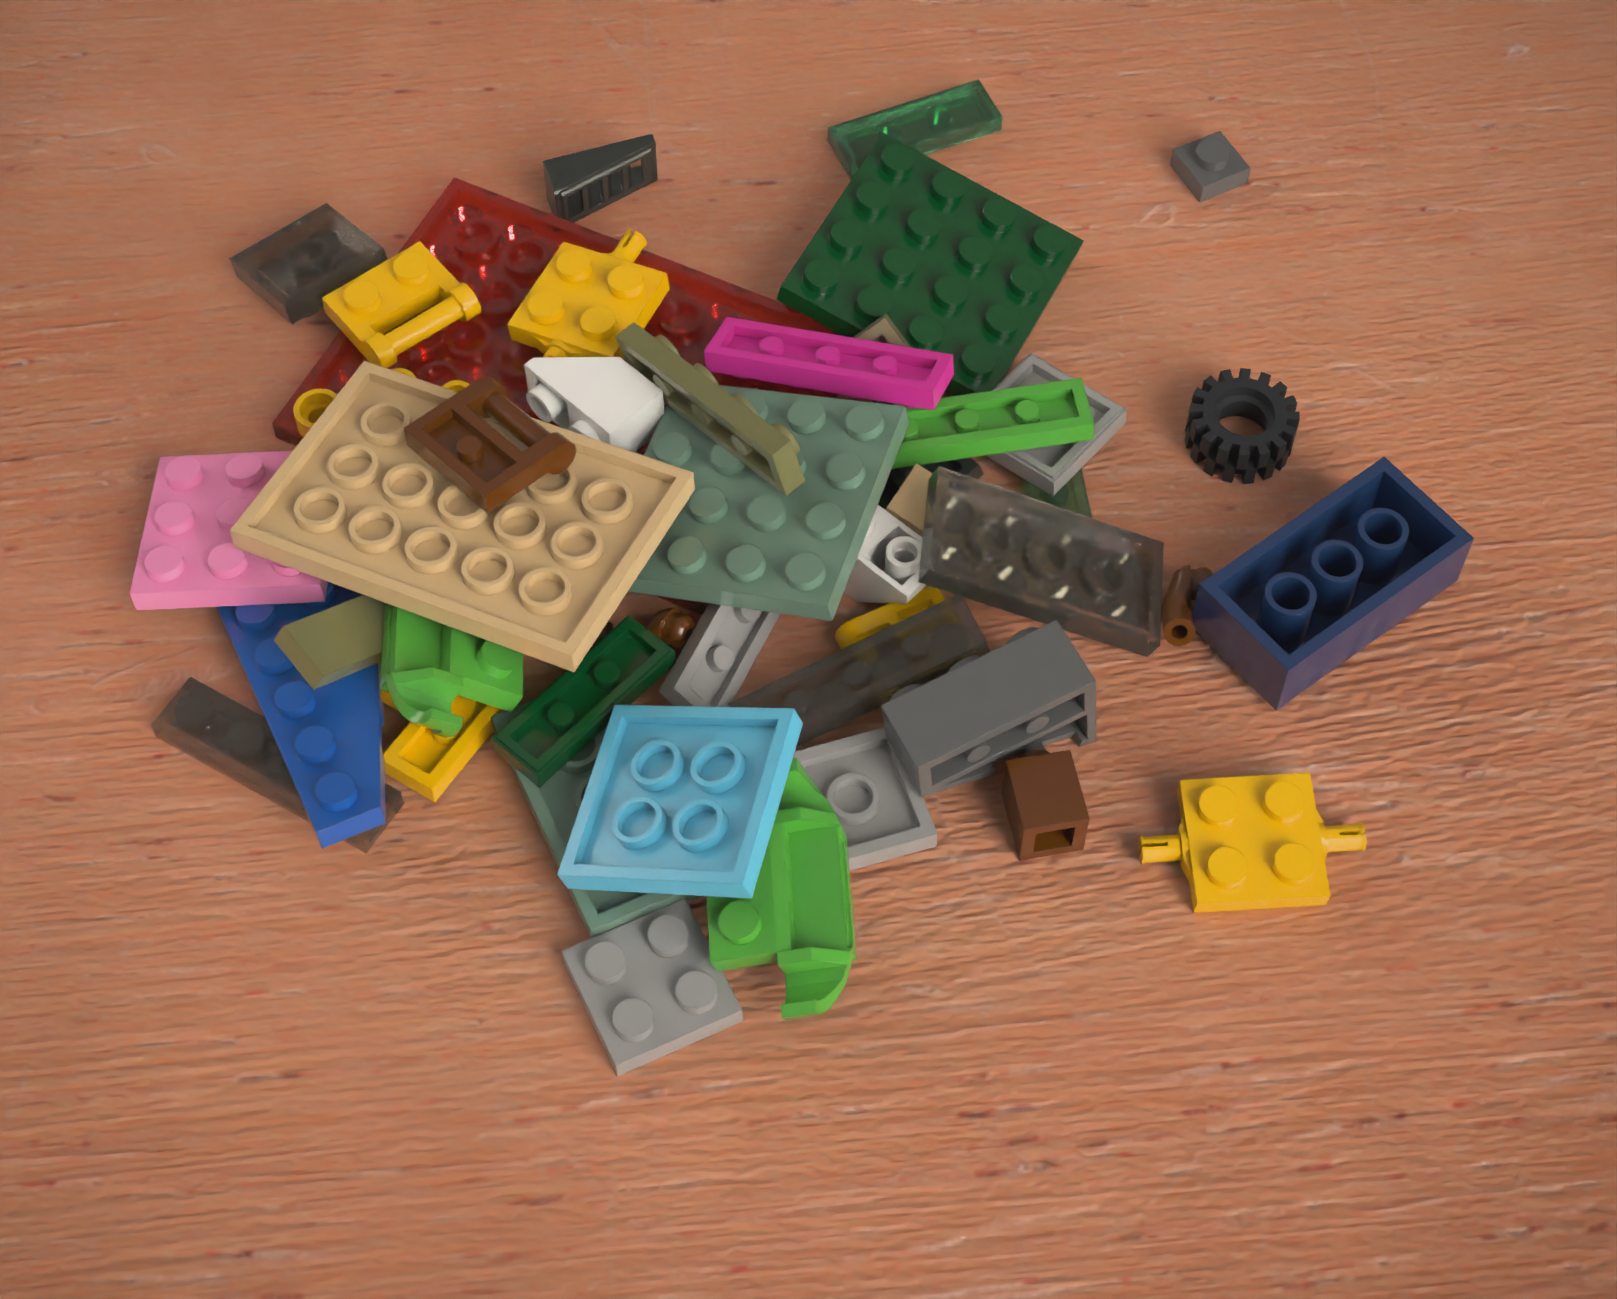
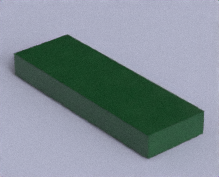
M628 615L587 652L575 672L566 670L491 738L493 750L540 788L608 726L614 705H631L675 664V650Z

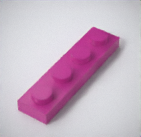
M732 317L725 318L704 350L705 366L710 372L732 375L742 379L750 378L785 384L793 388H807L842 394L850 398H865L888 402L908 408L935 410L954 375L953 354Z

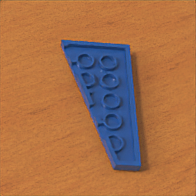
M328 582L325 602L216 607L322 849L386 823L385 759L382 753L384 707L380 689L381 662L313 690L274 641L284 625L363 595Z

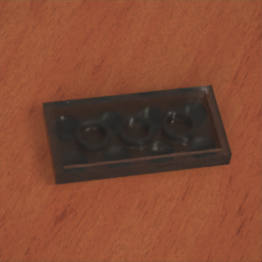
M941 466L928 479L919 583L1044 624L1057 620L1063 630L1145 657H1149L1160 646L1164 542Z

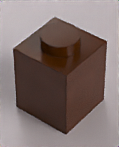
M1033 750L1018 756L1016 759L1006 760L1001 793L1019 861L1083 850L1090 818L1071 751L1050 753L1045 750Z

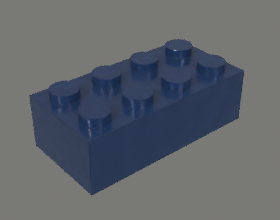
M1383 457L1201 582L1192 613L1195 631L1277 711L1456 582L1474 538L1386 457Z

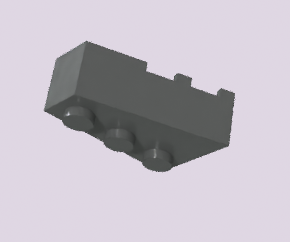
M1057 620L1039 629L1036 627L1023 629L1013 635L1006 645L981 657L978 655L966 657L954 664L948 673L924 685L912 684L895 693L889 702L881 705L885 736L921 797L993 775L995 771L993 762L1033 750L1047 751L1044 746L1073 737L1079 747L1096 742V680Z

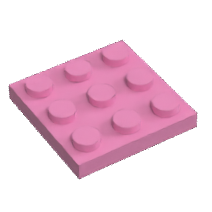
M292 451L160 457L130 589V596L136 610L325 602L328 581L235 548L230 529Z

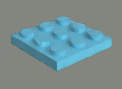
M614 705L557 874L568 889L752 898L803 725L795 709Z

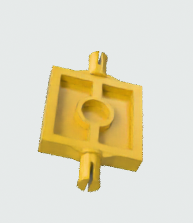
M626 230L614 251L609 254L599 253L563 242L508 322L507 326L511 340L537 348L544 354L542 358L621 357L624 359L615 336L633 322L643 329L646 327L670 289L667 273L634 263L647 245L644 236L637 231L633 235L632 230Z
M1310 772L1180 780L1176 789L1180 814L1177 834L1138 836L1140 864L1179 861L1180 867L1189 881L1193 913L1326 905L1331 896L1325 865L1327 853L1365 851L1367 843L1366 834H1363L1365 831L1363 823L1324 825L1323 819L1316 809Z

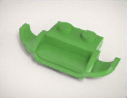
M384 603L380 689L390 692L394 705L403 717L414 724L431 729L436 735L447 738L453 737L462 728L463 717L451 714L452 702L457 695L508 712L514 710L523 698V653Z
M793 758L753 897L707 896L710 963L717 971L778 962V966L785 974L786 1000L785 1004L781 1005V1017L786 1021L821 1015L829 1010L838 999L847 982L852 961L857 960L847 834L830 802L820 792L797 758Z

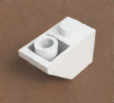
M621 357L532 358L524 364L528 388L526 399L529 406L541 420L548 423L553 421L561 428L636 452L651 440L660 418L664 414L663 391Z
M877 505L844 592L857 602L907 604L948 566L949 557L881 506Z

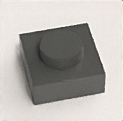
M1221 131L1172 150L1170 166L1199 202L1239 187L1248 181L1250 167Z

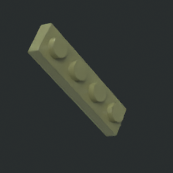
M635 322L615 336L625 361L663 391V399L668 406L782 494L788 496L805 482L796 456L800 452L799 444L785 426L778 422L770 425L758 415L754 406L745 396L738 392L730 395L719 386L715 377L705 366L700 363L692 366L681 358L677 349L665 336L659 334L653 337Z

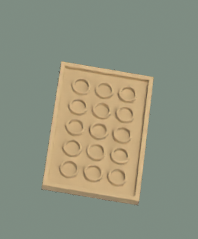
M364 361L230 529L234 547L575 672L694 492V472L532 418L550 433L559 432L575 444V458L564 472L557 475L545 474L487 514L409 448L406 443L404 427L458 392ZM491 417L482 418L523 452L528 449L527 446Z

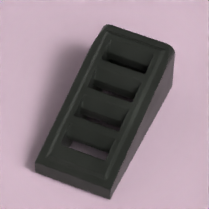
M648 134L543 161L547 201L557 227L572 224L657 181L656 142L653 135ZM641 159V166L631 168V164Z

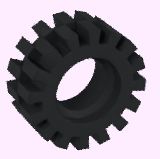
M1240 368L1238 378H1233L1230 369L1220 371L1218 382L1212 376H1209L1203 380L1202 389L1197 387L1193 394L1184 441L1186 448H1192L1190 457L1195 464L1206 459L1203 471L1210 476H1213L1215 471L1220 469L1224 471L1222 481L1232 483L1234 474H1242L1243 484H1250L1254 482L1255 474L1258 472L1264 481L1272 477L1274 468L1280 471L1286 465L1287 458L1290 457L1300 420V412H1295L1297 401L1294 395L1285 398L1287 386L1281 381L1273 387L1269 386L1271 375L1262 371L1258 380L1250 378L1251 369ZM1232 416L1245 417L1259 424L1264 432L1252 436L1238 435L1225 429L1219 423V420Z

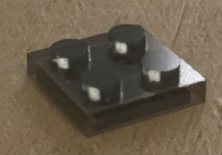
M327 203L229 258L236 276L291 324L319 312L323 307L322 297L388 260L383 247Z

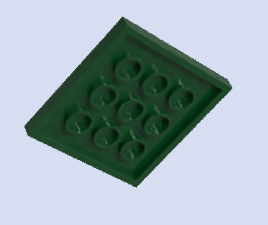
M882 133L780 286L776 300L834 332L852 338L881 316L887 314L911 348L953 354L954 375L945 392L952 396L992 391L1006 377L1077 256L1084 240L895 138Z

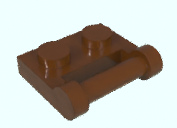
M490 376L476 380L404 427L407 446L487 514L545 474L557 475L564 472L571 465L576 455L575 444L559 432L550 433L510 401L507 398L506 389ZM491 417L527 446L528 449L523 452L482 418Z

